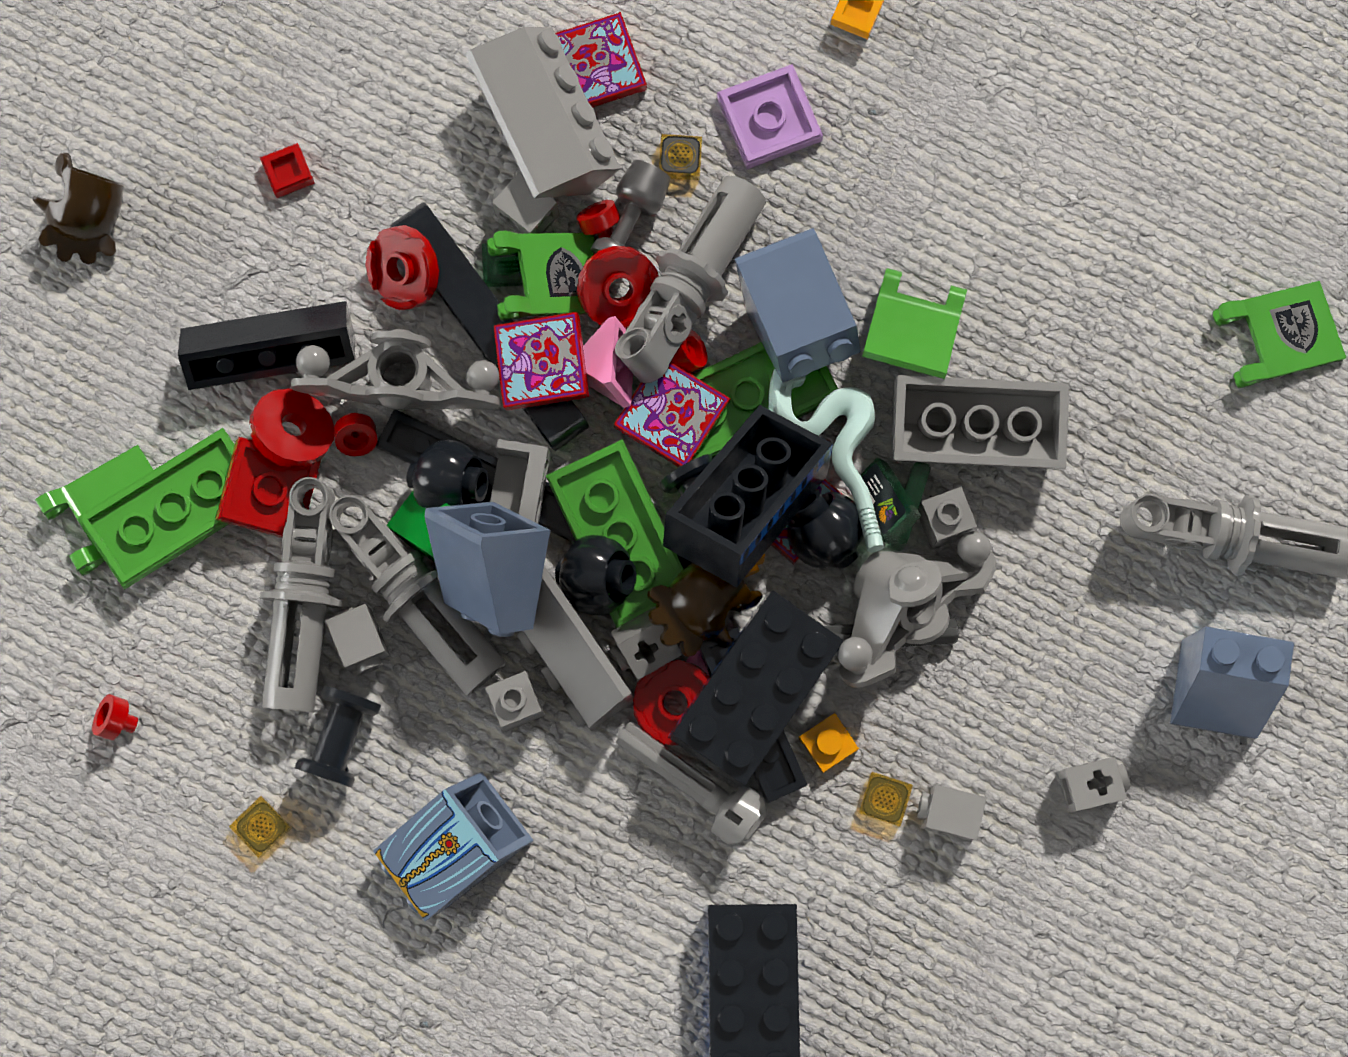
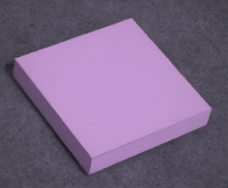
M793 64L717 92V100L746 169L761 165L823 140V134Z

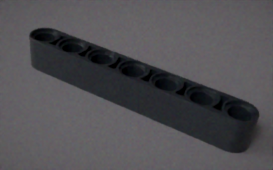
M422 202L390 224V227L406 225L417 229L429 240L436 253L439 267L438 285L435 291L485 359L492 362L498 368L494 325L512 323L514 321L512 319L501 320L499 318L497 305L500 302L425 202ZM572 400L522 408L555 452L589 428L586 419Z

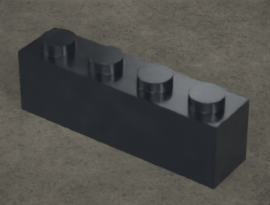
M347 301L181 328L178 359L188 390L299 372L296 367L297 355L304 347L311 345L319 346L327 352L330 359L329 367L349 364L355 360V333Z

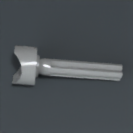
M629 722L618 735L619 738L615 743L710 812L716 814L711 832L725 843H742L743 840L750 839L768 812L762 796L747 785L740 787L736 792L734 791L729 795L726 790L633 723Z

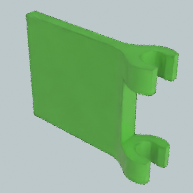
M886 268L862 357L945 379L967 289L951 285L945 305L898 293L897 290L902 272Z
M136 445L75 481L42 494L35 501L48 520L57 517L68 507H70L75 517H78L153 471V468L140 447ZM92 541V545L83 547L69 556L82 576L92 572L105 561Z

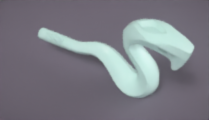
M774 369L769 387V410L816 435H820L838 416L844 415L847 417V422L837 436L832 449V463L836 473L849 488L854 498L867 551L877 552L882 550L884 544L880 535L870 492L852 461L854 450L874 426L875 411L871 396L857 387H845L834 390L821 401L807 422L800 421L793 414L791 389L802 386L805 376L796 377L782 383L776 369Z

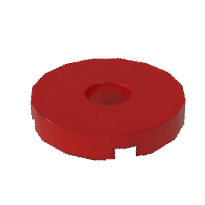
M406 225L381 230L375 241L370 242L366 253L365 266L372 289L379 291L380 295L384 297L380 300L387 306L397 310L413 309L422 306L432 298L437 288L439 277L436 253L429 240L417 229ZM398 259H401L405 266L406 273L404 278L400 275L397 268Z
M612 246L599 250L586 261L578 276L577 294L580 305L587 315L599 325H602L608 318L616 316L624 328L627 329L634 319L639 306L649 295L650 287L655 278L659 277L658 271L646 255L632 247ZM618 278L628 279V292L621 298L610 297L609 287L611 283Z
M290 388L273 390L261 397L250 415L249 425L251 423L253 444L264 457L279 466L290 468L291 465H302L301 468L310 467L323 459L334 441V424L328 410L319 400L311 395L297 392ZM290 422L295 424L300 429L301 435L295 436L287 433L283 429L282 423Z
M674 660L641 678L637 682L633 697L634 716L641 730L659 743L678 746L668 736L683 714H670L664 707L665 696L672 690L682 692L688 700V708L710 675L696 664L683 660Z

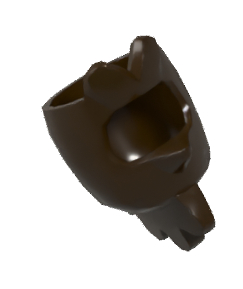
M60 153L56 158L55 171L64 181L63 198L55 201L33 196L34 203L45 213L48 223L40 233L39 243L45 247L56 245V255L61 262L71 260L74 253H78L81 261L87 265L96 262L97 252H102L109 257L113 256L116 253V242L110 236V233L120 213L123 200V185L73 167L70 154Z
M691 563L676 576L669 587L658 585L649 589L647 596L650 601L656 604L655 609L651 610L648 614L649 621L654 626L662 625L664 627V631L660 635V641L663 645L669 647L679 643L683 655L692 657L699 651L705 640L714 639L730 645L732 639L725 625L727 613L729 610L738 612L749 611L758 605L763 594L758 590L750 592L744 580L736 588Z

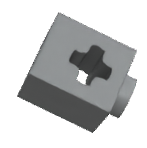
M520 172L511 181L509 179L504 180L493 194L494 200L492 204L495 215L518 234L545 233L559 217L557 201L552 197L534 198L523 174Z
M962 487L921 501L916 510L931 550L957 541L964 534L977 528Z
M366 604L325 620L343 666L349 672L357 670L359 675L372 672L383 666L382 659L390 656L372 609Z
M655 607L611 631L617 644L610 649L622 671L631 668L637 680L683 655L677 644L667 647L661 643L660 635L664 631V627L662 625L654 626L649 621L648 616L649 612L655 609ZM645 640L648 647L641 650L637 644Z
M526 671L485 687L499 724L505 732L545 716Z
M1115 756L1058 771L1069 814L1127 799L1125 790L1130 789L1129 777L1124 765L1117 764ZM1094 777L1096 779L1103 778L1105 782V787L1100 788L1099 792L1097 789L1089 790L1087 782L1091 781Z
M935 784L930 788L929 793L922 792L916 817L923 819L921 827L923 830L970 842L977 841L987 797Z

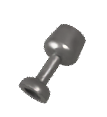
M634 160L616 187L618 199L626 205L611 237L597 239L593 243L591 251L596 254L599 250L608 247L625 246L640 213L655 214L662 208L671 180L670 176L650 163Z

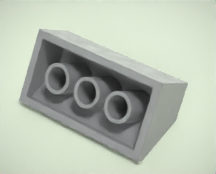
M524 26L470 49L465 54L534 198L590 195L621 169L613 154V148L607 141L596 119L595 111L588 103L579 84L578 76L571 68L561 47V41L554 33L552 27Z
M898 375L893 382V461L1066 469L1069 383L948 377L942 379L928 376Z
M544 566L534 627L531 630L521 631L516 636L530 656L536 652L539 653L547 665L540 671L551 688L556 691L562 687L570 699V702L564 705L576 725L579 727L586 723L592 731L632 704V693Z

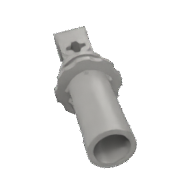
M725 176L679 249L668 248L667 251L661 250L656 257V262L662 275L655 278L650 287L649 295L639 306L634 319L615 346L616 355L640 382L652 383L661 378L667 371L669 363L678 348L688 337L696 319L701 318L706 309V302L715 303L716 301H723L727 296L726 282L721 276L766 204L764 195L750 182L737 176Z
M305 477L298 480L290 490L287 522L284 527L282 540L283 558L282 562L274 563L273 572L278 575L276 577L277 584L275 589L260 592L259 598L273 601L271 606L274 608L262 708L314 713L325 614L329 612L327 607H342V600L330 596L328 590L330 587L329 580L334 579L335 573L334 569L328 567L333 543V528L329 513L332 504L335 502V495L329 486L314 477ZM319 488L322 492L320 505L314 509H306L303 504L305 493L310 489ZM300 540H311L315 542H302ZM298 604L302 605V618L293 688H288Z
M1145 494L1127 504L1120 515L1121 527L1130 537L1165 543L1176 548L1202 550L1203 556L1208 559L1227 558L1229 570L1236 575H1243L1247 567L1253 562L1348 580L1347 527L1260 512L1261 504L1259 499L1255 498V495H1245L1236 507L1229 505L1227 501L1219 499L1214 500L1211 505L1197 500L1175 499L1155 494ZM1138 507H1144L1151 513L1153 520L1150 527L1143 525L1138 520ZM1260 535L1320 546L1322 551L1264 541L1258 538Z
M345 495L338 498L332 504L329 513L332 525L350 545L351 548L349 549L374 578H377L371 587L377 595H383V598L390 605L382 617L386 623L397 618L404 620L466 696L480 688L506 665L507 662L472 621L462 618L461 612L444 603L437 569L431 571L427 568V565L422 562L424 556L419 550L407 554V549L383 521L381 522L359 497ZM348 507H358L362 510V520L360 523L351 528L342 526L340 522L342 512ZM425 596L431 600L476 654L477 657L467 666L416 607L415 604Z

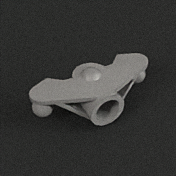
M403 329L373 333L371 343L378 344V346L327 378H320L327 372L330 365L327 352L319 346H306L298 353L296 358V367L303 377L291 380V389L297 392L380 405L394 410L496 409L500 407V398L490 395V392L497 387L500 380L499 370L492 362L486 360L476 361L469 367L466 379L473 392L466 391L421 350L431 346V341L427 337ZM398 362H408L416 366L414 378L404 386H392L383 380L385 371L391 365ZM368 375L373 386L351 383ZM431 377L447 391H430L432 386Z
M970 531L964 534L958 541V554L952 557L896 553L891 549L883 548L880 551L874 552L866 559L859 569L854 583V593L859 599V605L851 638L843 641L838 650V659L841 663L839 671L841 679L846 685L852 688H862L895 674L896 651L905 643L924 644L931 642L945 632L950 620L947 605L956 597L985 593L997 566L995 556L991 552V543L985 534L978 531Z

